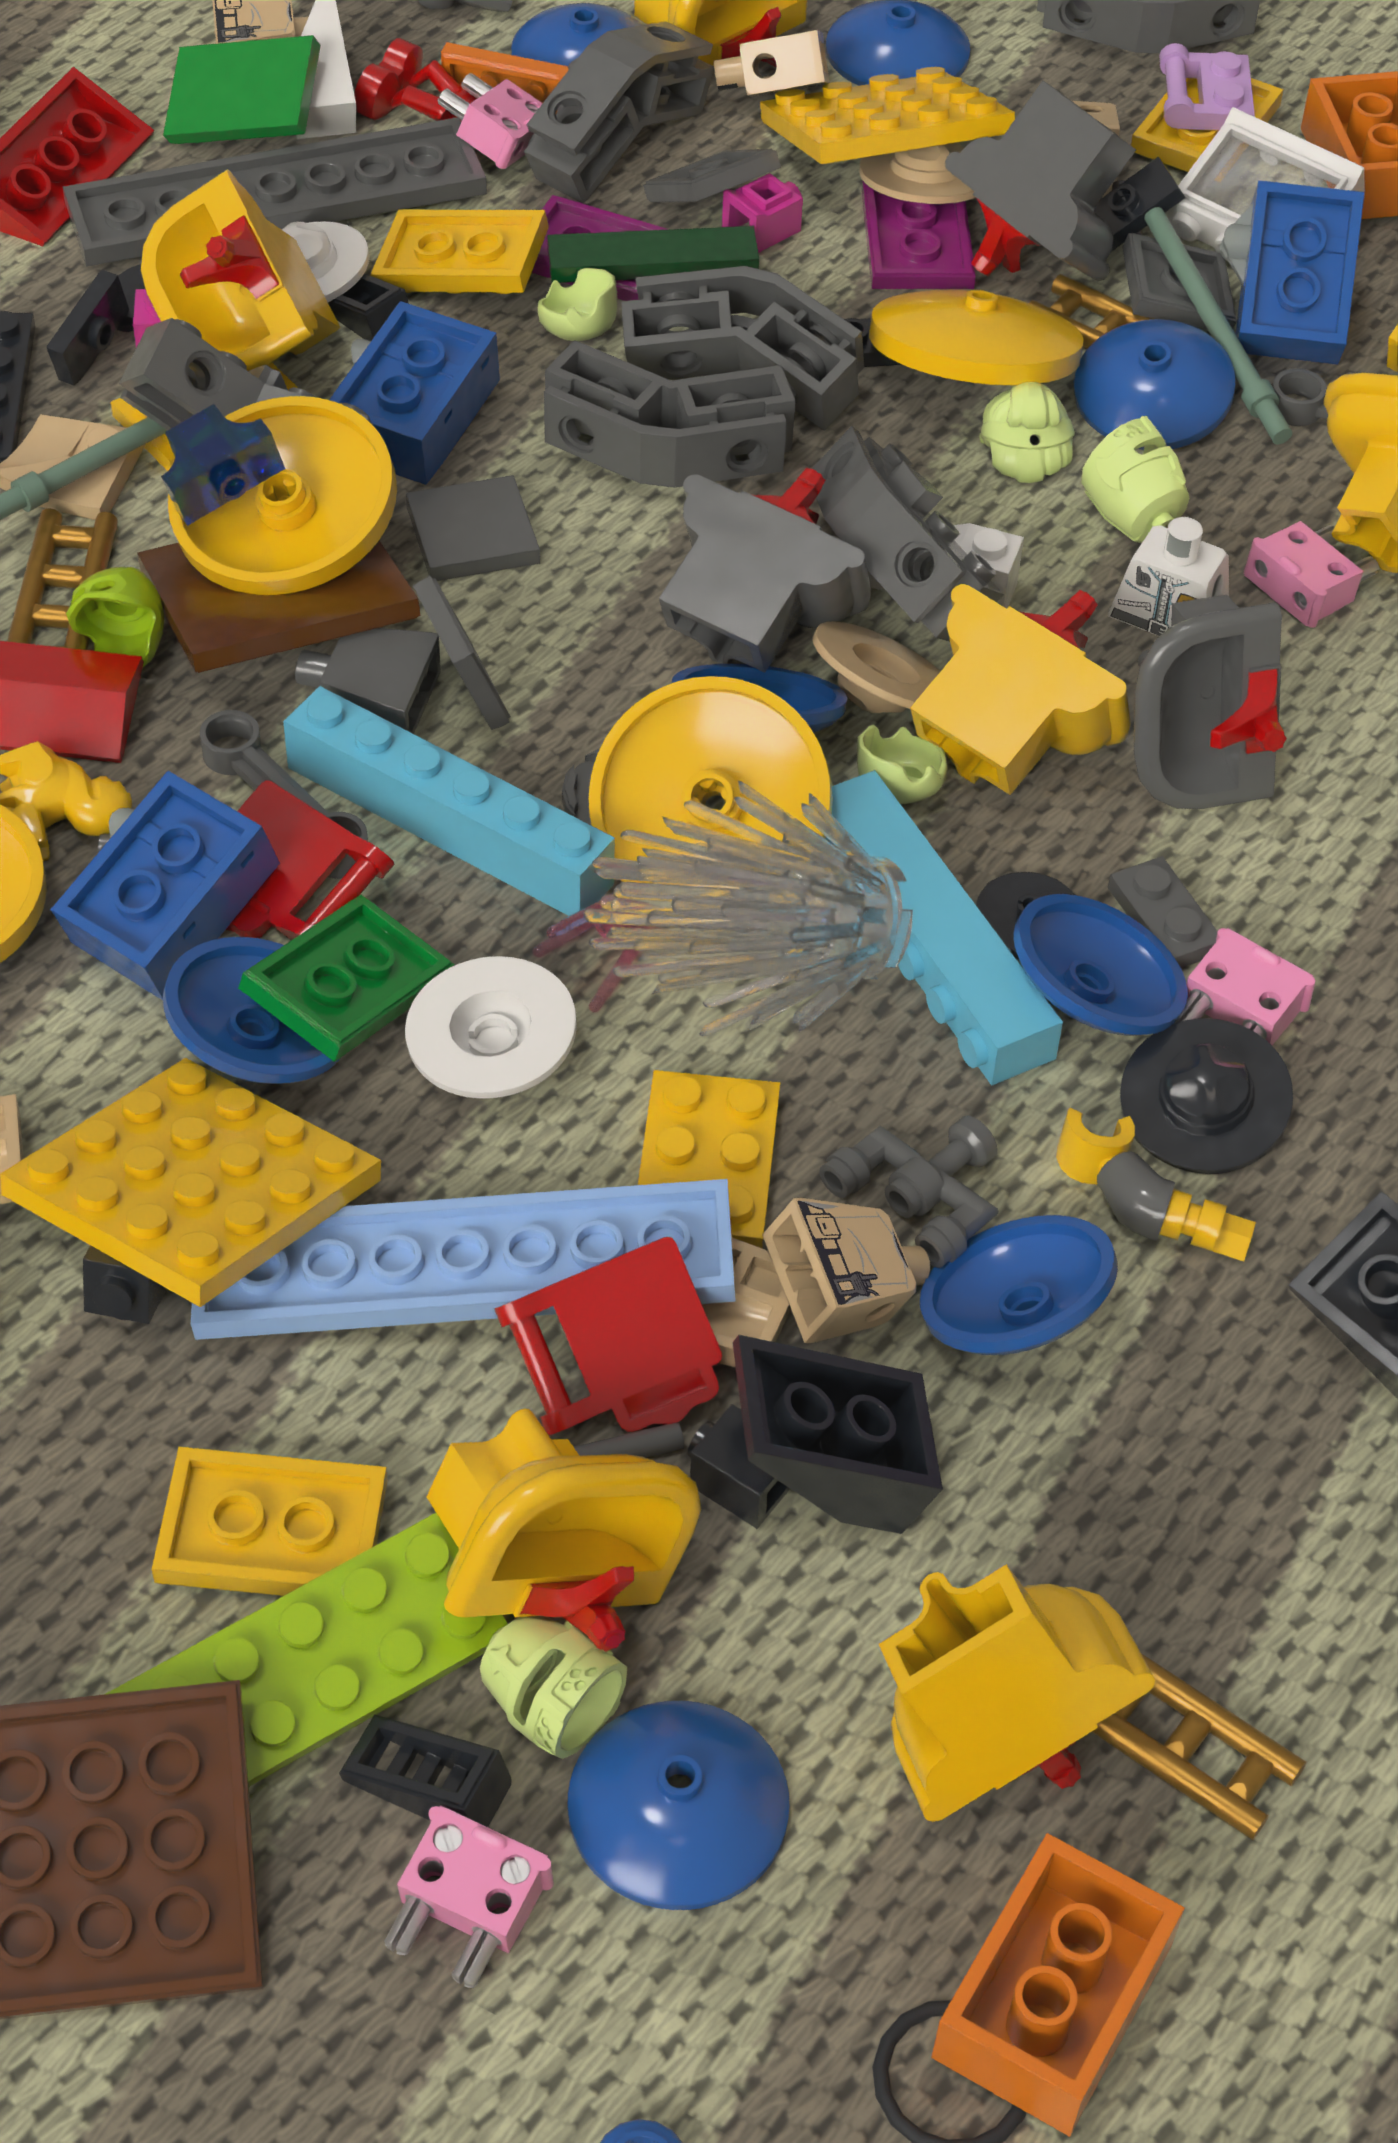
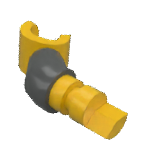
M1071 1107L1068 1109L1057 1145L1056 1158L1059 1166L1072 1179L1086 1184H1098L1120 1224L1132 1232L1157 1241L1159 1235L1178 1240L1181 1233L1192 1237L1190 1245L1244 1262L1256 1222L1226 1213V1205L1205 1199L1202 1206L1190 1202L1192 1194L1174 1189V1181L1158 1175L1137 1153L1130 1151L1135 1136V1125L1130 1116L1119 1119L1113 1137H1107L1090 1132L1082 1123L1083 1113Z

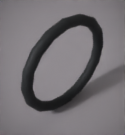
M951 2000L928 2001L901 2014L881 2037L872 2066L876 2099L891 2126L912 2143H1001L1007 2140L1027 2113L1013 2104L996 2127L974 2138L946 2139L924 2132L903 2115L891 2093L888 2068L895 2045L911 2027L931 2017L943 2016Z

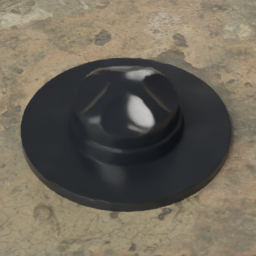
M1209 1018L1191 1019L1174 1023L1164 1031L1152 1034L1135 1050L1123 1072L1120 1103L1123 1118L1130 1116L1135 1125L1134 1138L1154 1157L1185 1171L1201 1174H1222L1253 1164L1265 1156L1278 1143L1291 1117L1293 1087L1289 1071L1282 1057L1259 1034L1230 1021Z

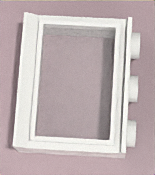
M1232 107L1223 126L1178 185L1186 198L1168 210L1167 217L1180 238L1187 241L1197 239L1214 247L1216 252L1220 253V246L1226 228L1234 224L1251 206L1258 180L1365 192L1364 167Z

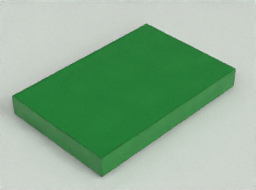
M314 35L179 47L163 136L169 143L185 144L304 135L306 133L319 59L320 43Z
M361 894L244 971L238 989L335 1062L410 1009L412 1002L423 987L434 977L455 966V964Z

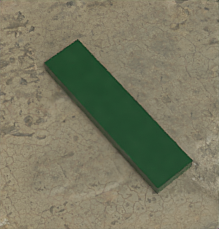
M754 226L547 235L551 283L554 280H557L559 283L575 282L578 271L584 268L603 269L615 276V280H634L636 277L740 266L759 269V253Z

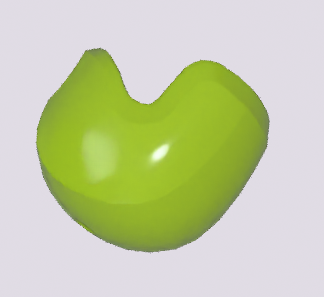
M134 567L109 568L88 577L73 591L71 603L66 613L72 630L89 637L94 642V651L142 656L144 661L143 667L153 659L164 629V610L160 595L150 579L142 571Z

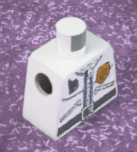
M1178 517L1169 523L1168 528L1161 525L1152 527L1128 566L1108 616L1160 636L1171 627L1172 603L1221 595L1229 596V555L1224 549L1201 541L1203 528L1195 519Z

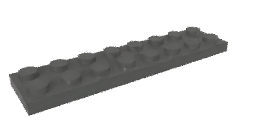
M457 117L63 187L65 205L87 267L142 257L143 245L153 224L171 206L227 169L231 171L238 183L252 196L264 217L280 229L285 228L291 222H336L396 211L398 209H408L487 194L485 173L473 147L456 135L461 125V121Z

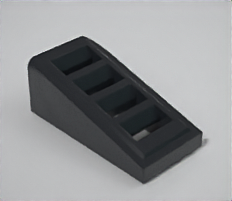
M364 273L352 288L329 301L328 304L337 321L363 339L372 341L398 303L402 301L409 304L405 289Z
M374 1714L339 1772L344 1782L427 1820H430L429 1810L434 1806L440 1807L441 1805L486 1827H489L512 1782L499 1750ZM390 1741L400 1745L401 1747L387 1770L377 1769L376 1766ZM416 1755L424 1756L425 1758L413 1778L405 1777ZM444 1766L452 1769L442 1787L434 1786Z

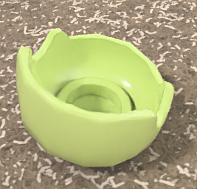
M584 268L578 271L576 281L570 287H562L557 280H554L546 298L538 301L539 322L547 331L564 340L583 341L601 336L610 329L616 318L617 289L615 276L603 269Z
M871 725L858 736L857 764L859 776L875 770L900 804L924 800L936 794L944 784L948 771L945 751L921 737L911 735L906 727H900L893 736L883 738L880 736L879 729L875 725Z

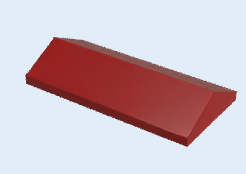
M73 66L0 138V231L43 247L70 219L65 205L63 187L111 178L153 135L155 130Z
M0 641V750L11 751L38 741L51 748L57 756L121 763L144 664L142 656Z

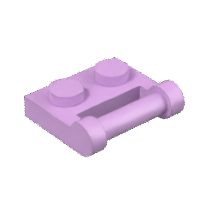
M1177 43L1169 44L1161 50L1159 55L1160 69L1166 75L1168 99L1164 104V119L1167 125L1177 129L1219 131L1232 107L1255 116L1248 55H1237L1226 51L1216 54L1188 52L1185 46ZM1186 78H1197L1199 104L1193 103L1187 97Z

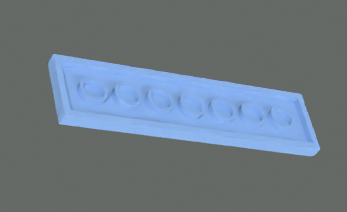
M728 1179L344 1206L202 1307L192 1303L190 1324L195 1340L497 1319L494 1308L663 1237H671L676 1242L701 1304L736 1302ZM552 1306L536 1313L535 1316L554 1315L556 1311Z

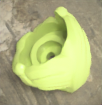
M1024 382L1019 385H1012L1011 389L995 396L986 405L979 438L981 443L991 447L992 466L1000 471L1001 474L1015 478L1020 483H1033L1043 481L1045 475L1055 474L1061 468L1071 463L1075 431L1063 404L1051 389L1042 383ZM1032 435H1036L1038 437L1039 442L1037 445H1032L1030 443V437Z

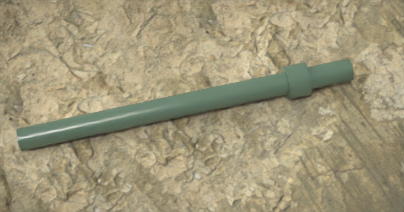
M1160 207L1152 208L1145 214L1144 220L1209 333L1228 353L1234 367L1235 378L1243 390L1241 394L1242 401L1251 416L1260 419L1274 444L1285 443L1291 438L1292 430L1278 408L1280 399L1268 380L1261 379L1163 209Z
M147 417L39 474L31 471L11 482V489L0 494V520L20 509L29 512L49 501V494L169 431Z

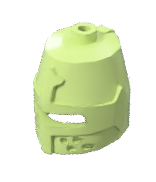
M1147 416L1131 420L1109 433L1092 451L1082 470L1081 483L1086 490V495L1105 520L1134 542L1142 543L1154 526L1161 525L1168 528L1169 523L1173 519L1183 515L1190 499L1185 485L1186 478L1179 458L1170 446H1166L1162 435ZM1144 447L1142 454L1135 451L1138 448Z
M544 1616L518 1617L495 1632L482 1657L480 1673L482 1682L505 1711L511 1725L538 1747L564 1759L577 1753L605 1725L609 1718L614 1715L621 1703L620 1699L626 1686L627 1666L613 1656L611 1650L605 1652L598 1649L585 1633L567 1620L564 1624H561Z

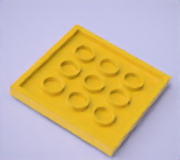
M942 67L921 68L916 70V77L899 79V76L894 74L876 75L869 78V84L852 87L850 82L827 83L822 86L823 92L805 94V91L801 89L782 90L775 93V99L760 101L763 123L820 164L1004 135L1015 120L1014 111L998 103L996 98L988 97L979 92V88L971 87L962 82V78L945 72V68Z
M184 1058L0 1173L1 1195L193 1304L202 1307L380 1182L381 1160L203 1066Z

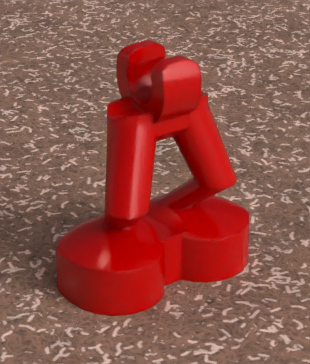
M396 38L391 42L379 65L372 63L365 68L358 80L354 95L356 113L372 120L386 116L394 108L401 105H406L435 121L457 118V116L438 104L439 97L416 88L427 80L432 82L440 94L443 90L449 89L469 104L477 98L464 90L437 60H433L422 69V48L402 38Z

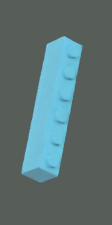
M321 686L283 721L287 764L290 770L579 922L614 885V872L612 868L615 864V837Z
M874 770L832 786L833 802L830 825L818 855L825 853L835 867L836 878L842 891L848 896L855 895L863 906L867 923L873 934L878 938L884 936L894 949L896 961L903 976L908 980L915 979L925 992L928 1008L934 1019L940 1024L946 1022L956 1035L960 1053L968 1066L971 1068L979 1067L992 1086L1055 1060L1063 1021L1030 981L1022 966L878 773Z

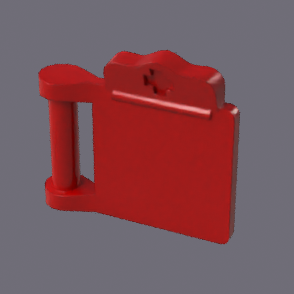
M265 780L237 812L263 827L280 864L226 930L233 931L240 937L260 939L273 926L287 938L293 940L358 897L375 877L383 879L395 865L394 861L372 843L354 835L274 782ZM347 854L356 861L305 922L295 917L297 912Z
M671 1237L660 1238L494 1308L501 1327L509 1325L546 1412L545 1415L539 1418L548 1435L563 1431L610 1409L613 1410L620 1427L627 1432L639 1431L651 1424H672L681 1421L694 1406L711 1400L718 1393L719 1384L712 1366L722 1360V1352L677 1244ZM552 1306L556 1311L590 1393L589 1396L573 1403L570 1401L535 1317L536 1313Z

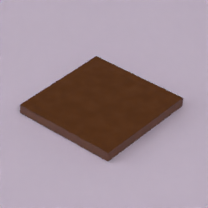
M380 541L376 543L361 561L338 577L307 590L281 595L242 593L225 588L209 580L192 566L184 555L179 543L137 552L140 570L156 587L162 601L164 615L192 667L198 673L421 616L417 595Z
M240 1680L0 1706V2020L263 1989L242 1686Z

